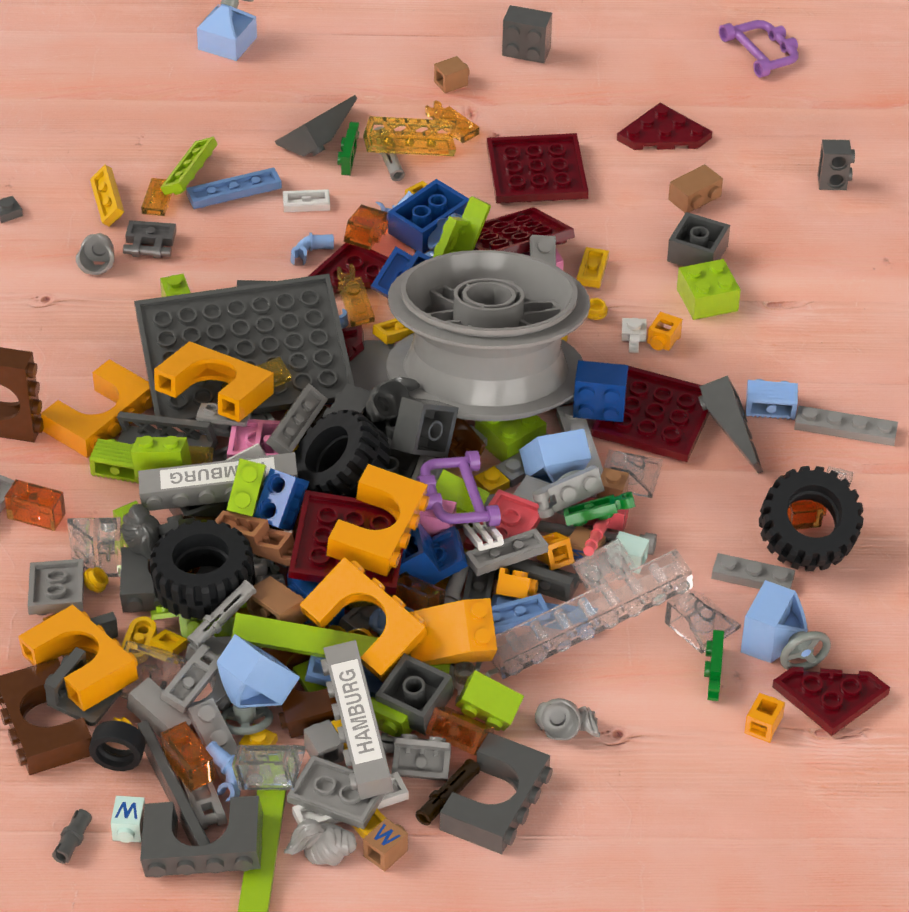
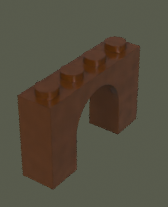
M0 347V385L11 390L19 400L18 402L0 401L1 438L35 443L38 434L43 432L44 426L43 419L41 418L42 401L38 397L40 383L36 381L38 366L37 363H34L33 352Z
M312 622V623L305 624V625H310V626L318 627V626H317L315 623H313V622ZM265 647L261 648L292 671L293 667L308 661L311 656ZM293 687L284 703L276 706H282L283 712L278 713L282 730L288 728L290 737L295 738L304 735V729L315 723H321L326 720L334 721L335 718L331 704H336L335 697L329 698L327 688L305 692Z
M58 658L0 675V705L2 706L0 715L4 726L8 724L10 726L8 735L12 746H18L19 749L16 750L19 764L20 766H26L29 775L90 757L89 746L92 736L84 718L53 727H38L24 719L32 708L47 702L44 684L50 674H54L60 667Z

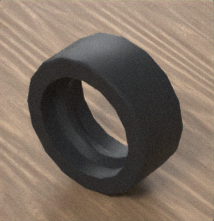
M122 721L102 722L96 726L89 746L90 756L104 768L113 771L132 770L139 765L146 745L145 737L139 729L131 724ZM106 742H116L129 749H116L107 745Z

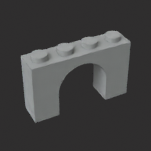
M214 635L204 643L211 647V651L217 655L219 653L222 654L226 648ZM191 643L187 646L185 656L187 662L197 651ZM206 660L203 661L204 663L210 665V663ZM217 672L209 682L212 692L206 698L193 702L189 708L211 698L214 699L219 711L223 712L232 705L222 684L220 674ZM148 677L129 693L127 708L142 722L147 720L153 732L175 750L179 745L187 744L194 737L196 730L187 714V710L183 714L162 701L161 693L164 690Z

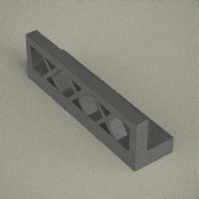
M119 412L117 416L122 428V433L117 440L118 442L133 444L137 437L143 436L187 437L191 460L207 462L210 461L218 445L211 422ZM129 422H133L139 427L130 426ZM150 424L156 425V426L159 427L160 429H156V428H154L153 426H151ZM173 427H178V428H179L180 430H182L183 432H179V431H177L176 429H174ZM196 430H203L206 435H202Z
M529 559L503 567L510 570L509 575H512L513 570L527 572L528 578L538 580L537 593L568 603L581 581L580 575L561 569L551 571L548 565ZM500 569L496 570V580H498Z

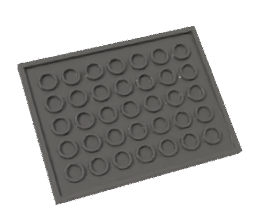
M329 274L134 301L155 416L196 420L201 403H216L218 405V392L228 385V383L218 380L200 381L191 385L176 398L155 390L154 369L189 341L274 372V394L253 410L251 415L289 410L308 383L328 399L325 404L334 403L337 393L342 392L347 383L355 386Z

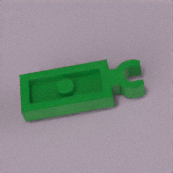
M350 122L346 137H342V152H338L337 164L341 165V175H351L357 149V140L359 138V122Z
M632 491L626 492L616 497L610 495L564 508L566 525L582 526L589 520L596 518L599 520L611 518L620 509L636 507Z
M713 630L712 641L707 640L705 656L711 657L710 661H705L704 677H709L707 700L712 701L719 700L724 631Z

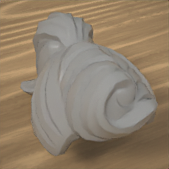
M557 698L540 703L536 710V724L551 739L569 740L575 737L579 730L586 731L595 737H600L595 711H591L589 707L583 706L578 709L573 702Z
M306 819L297 825L291 836L290 843L284 849V853L294 855L304 850L305 857L312 864L336 866L342 861L344 856H349L350 853L356 850L357 843L353 832L335 824H320L316 820Z

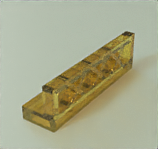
M370 116L363 138L367 152L454 156L456 147L453 137L458 125L457 121ZM374 125L385 126L380 130H372ZM399 126H406L402 131L394 130ZM421 127H427V128H428L427 130H425V131H423V132H416V131H415V130H417V129H419V128H421ZM443 128H449L447 134L438 133L437 131Z

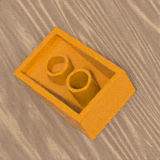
M490 598L460 600L409 612L411 615L414 612L420 615L426 622L424 626H426L427 636L409 654L411 657L428 665L493 660L497 652V643Z

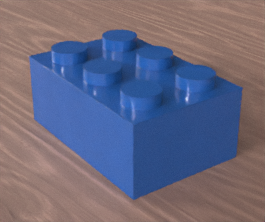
M435 179L388 212V233L414 250L426 253L430 250L428 248V238L437 228L438 219L448 218L449 215L454 213L462 216L469 198Z

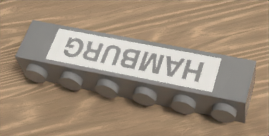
M295 452L242 458L266 465L265 478L269 474L270 468L298 477ZM239 459L138 471L141 505L149 511L228 502Z
M356 640L324 647L326 659L320 661L324 676L330 675L331 681L326 682L329 698L335 697L336 704H331L335 721L341 720L342 726L337 727L340 743H346L348 748L343 750L346 767L352 766L353 773H348L352 790L358 789L360 800L394 792Z

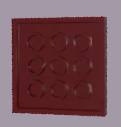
M577 133L487 138L486 145L496 203L588 199V187Z
M532 207L485 221L474 250H496L524 254V252L530 251L531 235L555 236L556 245L566 243L568 239L575 238L574 228Z
M628 366L623 422L596 420L591 429V435L599 439L688 462L710 414L708 409L703 411L698 398L702 395L699 387L702 385Z
M305 490L288 578L320 583L341 561L326 555L328 538L338 519L370 530L388 528L396 522V519L388 511L356 500V498ZM403 548L400 550L401 557L397 567H392L387 577L364 569V574L372 580L374 577L386 588L384 591L387 594L396 595Z

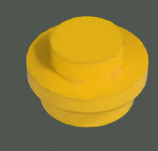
M599 298L590 299V310L587 318L599 320L606 317L608 308L605 302Z
M99 567L89 568L83 574L84 584L89 590L96 593H101L105 590L109 579L103 569Z

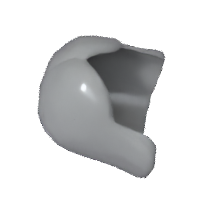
M102 233L90 234L83 240L81 248L76 255V263L84 273L99 275L112 268L114 263V245L107 235ZM93 261L105 263L102 265H95Z

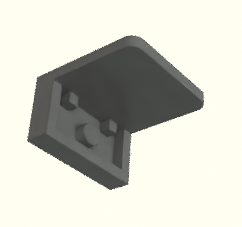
M76 647L70 655H66L63 658L56 672L47 677L44 684L47 705L75 719L84 718L87 725L94 726L121 695L122 689L88 710L82 711L68 698L64 677L87 664L86 651Z

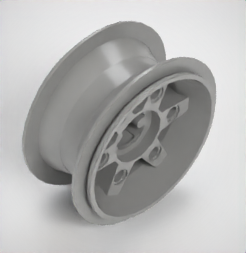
M496 250L460 251L425 260L403 272L391 284L388 291L390 311L400 323L414 331V333L403 338L390 351L387 358V375L389 380L396 377L416 380L420 387L409 392L410 398L436 400L458 407L457 418L509 421L541 414L562 405L574 396L578 360L583 361V359L574 347L562 340V337L575 331L583 324L589 314L590 299L582 284L559 267L532 256Z

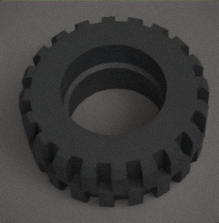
M339 410L338 413L332 412L325 419L321 418L318 420L313 428L310 427L304 439L301 438L299 441V447L294 451L298 478L309 481L308 491L356 498L358 482L368 464L386 470L385 468L389 465L390 446L386 435L365 416L354 410Z
M802 466L798 472L795 469L787 471L784 477L780 476L774 482L773 487H770L760 510L759 527L763 528L760 534L763 541L769 542L767 549L770 553L773 554L776 551L779 554L777 559L783 564L787 560L792 563L791 568L797 570L800 566H805V571H814L817 566H819L820 570H825L830 567L831 563L836 565L841 562L844 556H847L861 533L860 530L864 521L861 514L864 510L862 503H857L859 495L856 489L852 491L849 489L851 483L846 478L843 480L837 478L839 473L831 470L830 474L824 472V467L816 466L815 470H810L809 466ZM799 500H812L822 504L833 517L835 525L833 532L821 538H812L799 533L789 521L787 514L789 506Z
M197 520L193 521L192 524L186 525L184 523L178 525V529L169 530L166 532L165 538L161 537L150 555L151 560L149 562L155 597L165 609H168L169 612L176 616L181 614V617L191 620V618H197L198 621H202L205 615H210L244 580L255 585L253 552L249 540L235 527L231 529L229 524L223 522L217 524L215 520H207V522ZM201 566L219 567L212 572L204 574L187 573L189 570ZM237 598L224 612H226L239 598Z

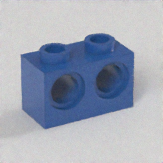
M270 468L269 474L264 480V488L257 502L253 517L268 520L269 525L281 529L293 530L309 481Z

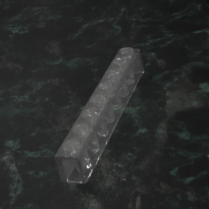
M674 549L496 635L497 652L491 662L502 679L516 675L523 669L539 664L558 652H564L569 647L583 640H588L606 629L613 628L630 617H636L641 612L660 605L671 597L685 593L694 587L692 570L677 549Z

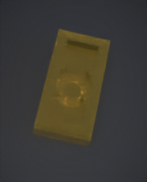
M151 178L141 207L142 214L165 216L172 194L164 195L160 188L166 179Z

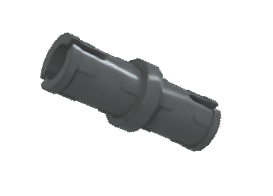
M83 809L76 810L69 825L62 830L60 842L52 853V857L57 862L62 864L68 863L75 848L81 845L84 839L83 834L92 820V816L88 811Z

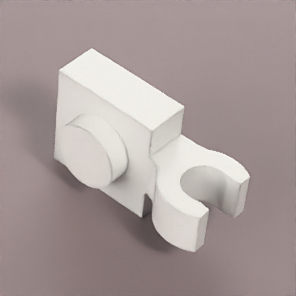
M622 318V341H629V353H639V342H646L647 319Z

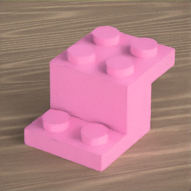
M249 419L246 427L232 425L227 459L257 443L260 444L266 455L279 454L266 441L280 421Z

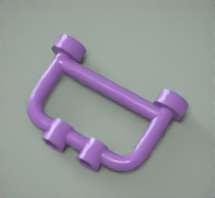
M754 20L736 26L727 23L719 27V36L723 42L736 38L757 59L754 62L753 68L756 76L759 78L768 76L770 70L793 64L799 58L797 40L794 37L786 39V30L782 25L774 27L767 21ZM754 29L767 31L769 39L777 41L780 44L781 51L788 53L789 56L770 61L743 32Z
M477 450L466 451L464 457L437 458L423 463L420 469L421 476H417L416 481L428 485L426 496H429L430 499L426 510H433V513L440 521L447 524L485 522L487 527L500 525L501 513L499 506L489 505L484 507L472 474L473 471L480 470V455ZM459 467L475 512L455 514L446 512L442 506V496L436 489L435 476L431 475L430 471Z

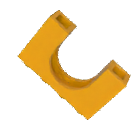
M190 341L154 369L155 390L174 398L178 397L191 385L200 381L218 380L228 383L226 387L218 392V414L237 422L242 421L274 394V372Z
M110 359L92 373L94 390L115 402L116 405L113 408L100 414H84L57 400L41 413L44 426L43 432L86 458L91 456L98 438L108 440L117 436L122 430L117 419L119 412L142 414L153 406L149 382Z
M368 464L358 482L356 500L388 511L396 519V522L385 529L370 530L338 519L328 538L326 555L338 560H342L344 557L350 562L355 560L364 569L387 577L391 568H396L399 563L401 548H407L411 537L409 533L411 529L416 530L420 520V511L425 512L430 499L429 496H426L428 485Z
M344 557L302 601L300 608L302 613L318 627L325 628L350 603L366 601L377 605L386 615V626L381 636L360 658L362 665L380 681L384 682L404 653L409 655L427 636L426 626H424L426 622L417 613L414 612L411 615L404 609L406 605L396 595L390 597L384 591L386 588L379 580L374 577L372 580L364 574V568L355 560L350 562Z
M73 604L18 636L22 654L33 666L57 659L66 653L72 652L76 647L96 654L95 658L88 664L64 677L68 698L82 711L88 710L139 679L136 657L131 652L127 653L117 639L110 638L101 625L93 623L85 611L81 612Z

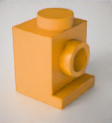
M660 311L648 329L647 343L655 350L665 349L670 351L676 340L681 338L683 319ZM664 324L672 326L671 329L665 328Z
M558 532L542 536L548 543V552L536 557L538 560L548 564L549 570L552 571L575 563L569 537Z
M500 567L495 594L521 599L536 595L538 580L528 578L527 572L513 570L512 575H509V569Z
M759 693L747 714L744 733L770 743L774 732L783 718L785 702Z

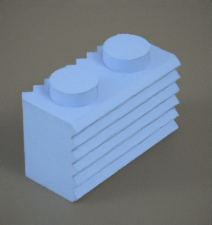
M762 379L748 380L746 390L747 417L751 415L752 417L761 416L762 418L766 416L767 418L796 419L798 383H790L788 381L772 382Z

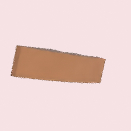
M224 510L215 519L217 524L223 522L229 524L231 529L235 527L242 532V535L249 540L253 554L285 566H290L295 542L293 533L271 529L268 520Z

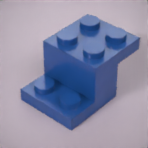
M395 246L371 284V289L388 298L390 286L398 276L421 262L431 259V257L419 250H416L412 256Z
M419 522L416 530L411 529L409 533L411 537L407 548L403 549L399 575L407 571L418 587L424 590L466 568L468 564L457 528L452 526L431 538Z

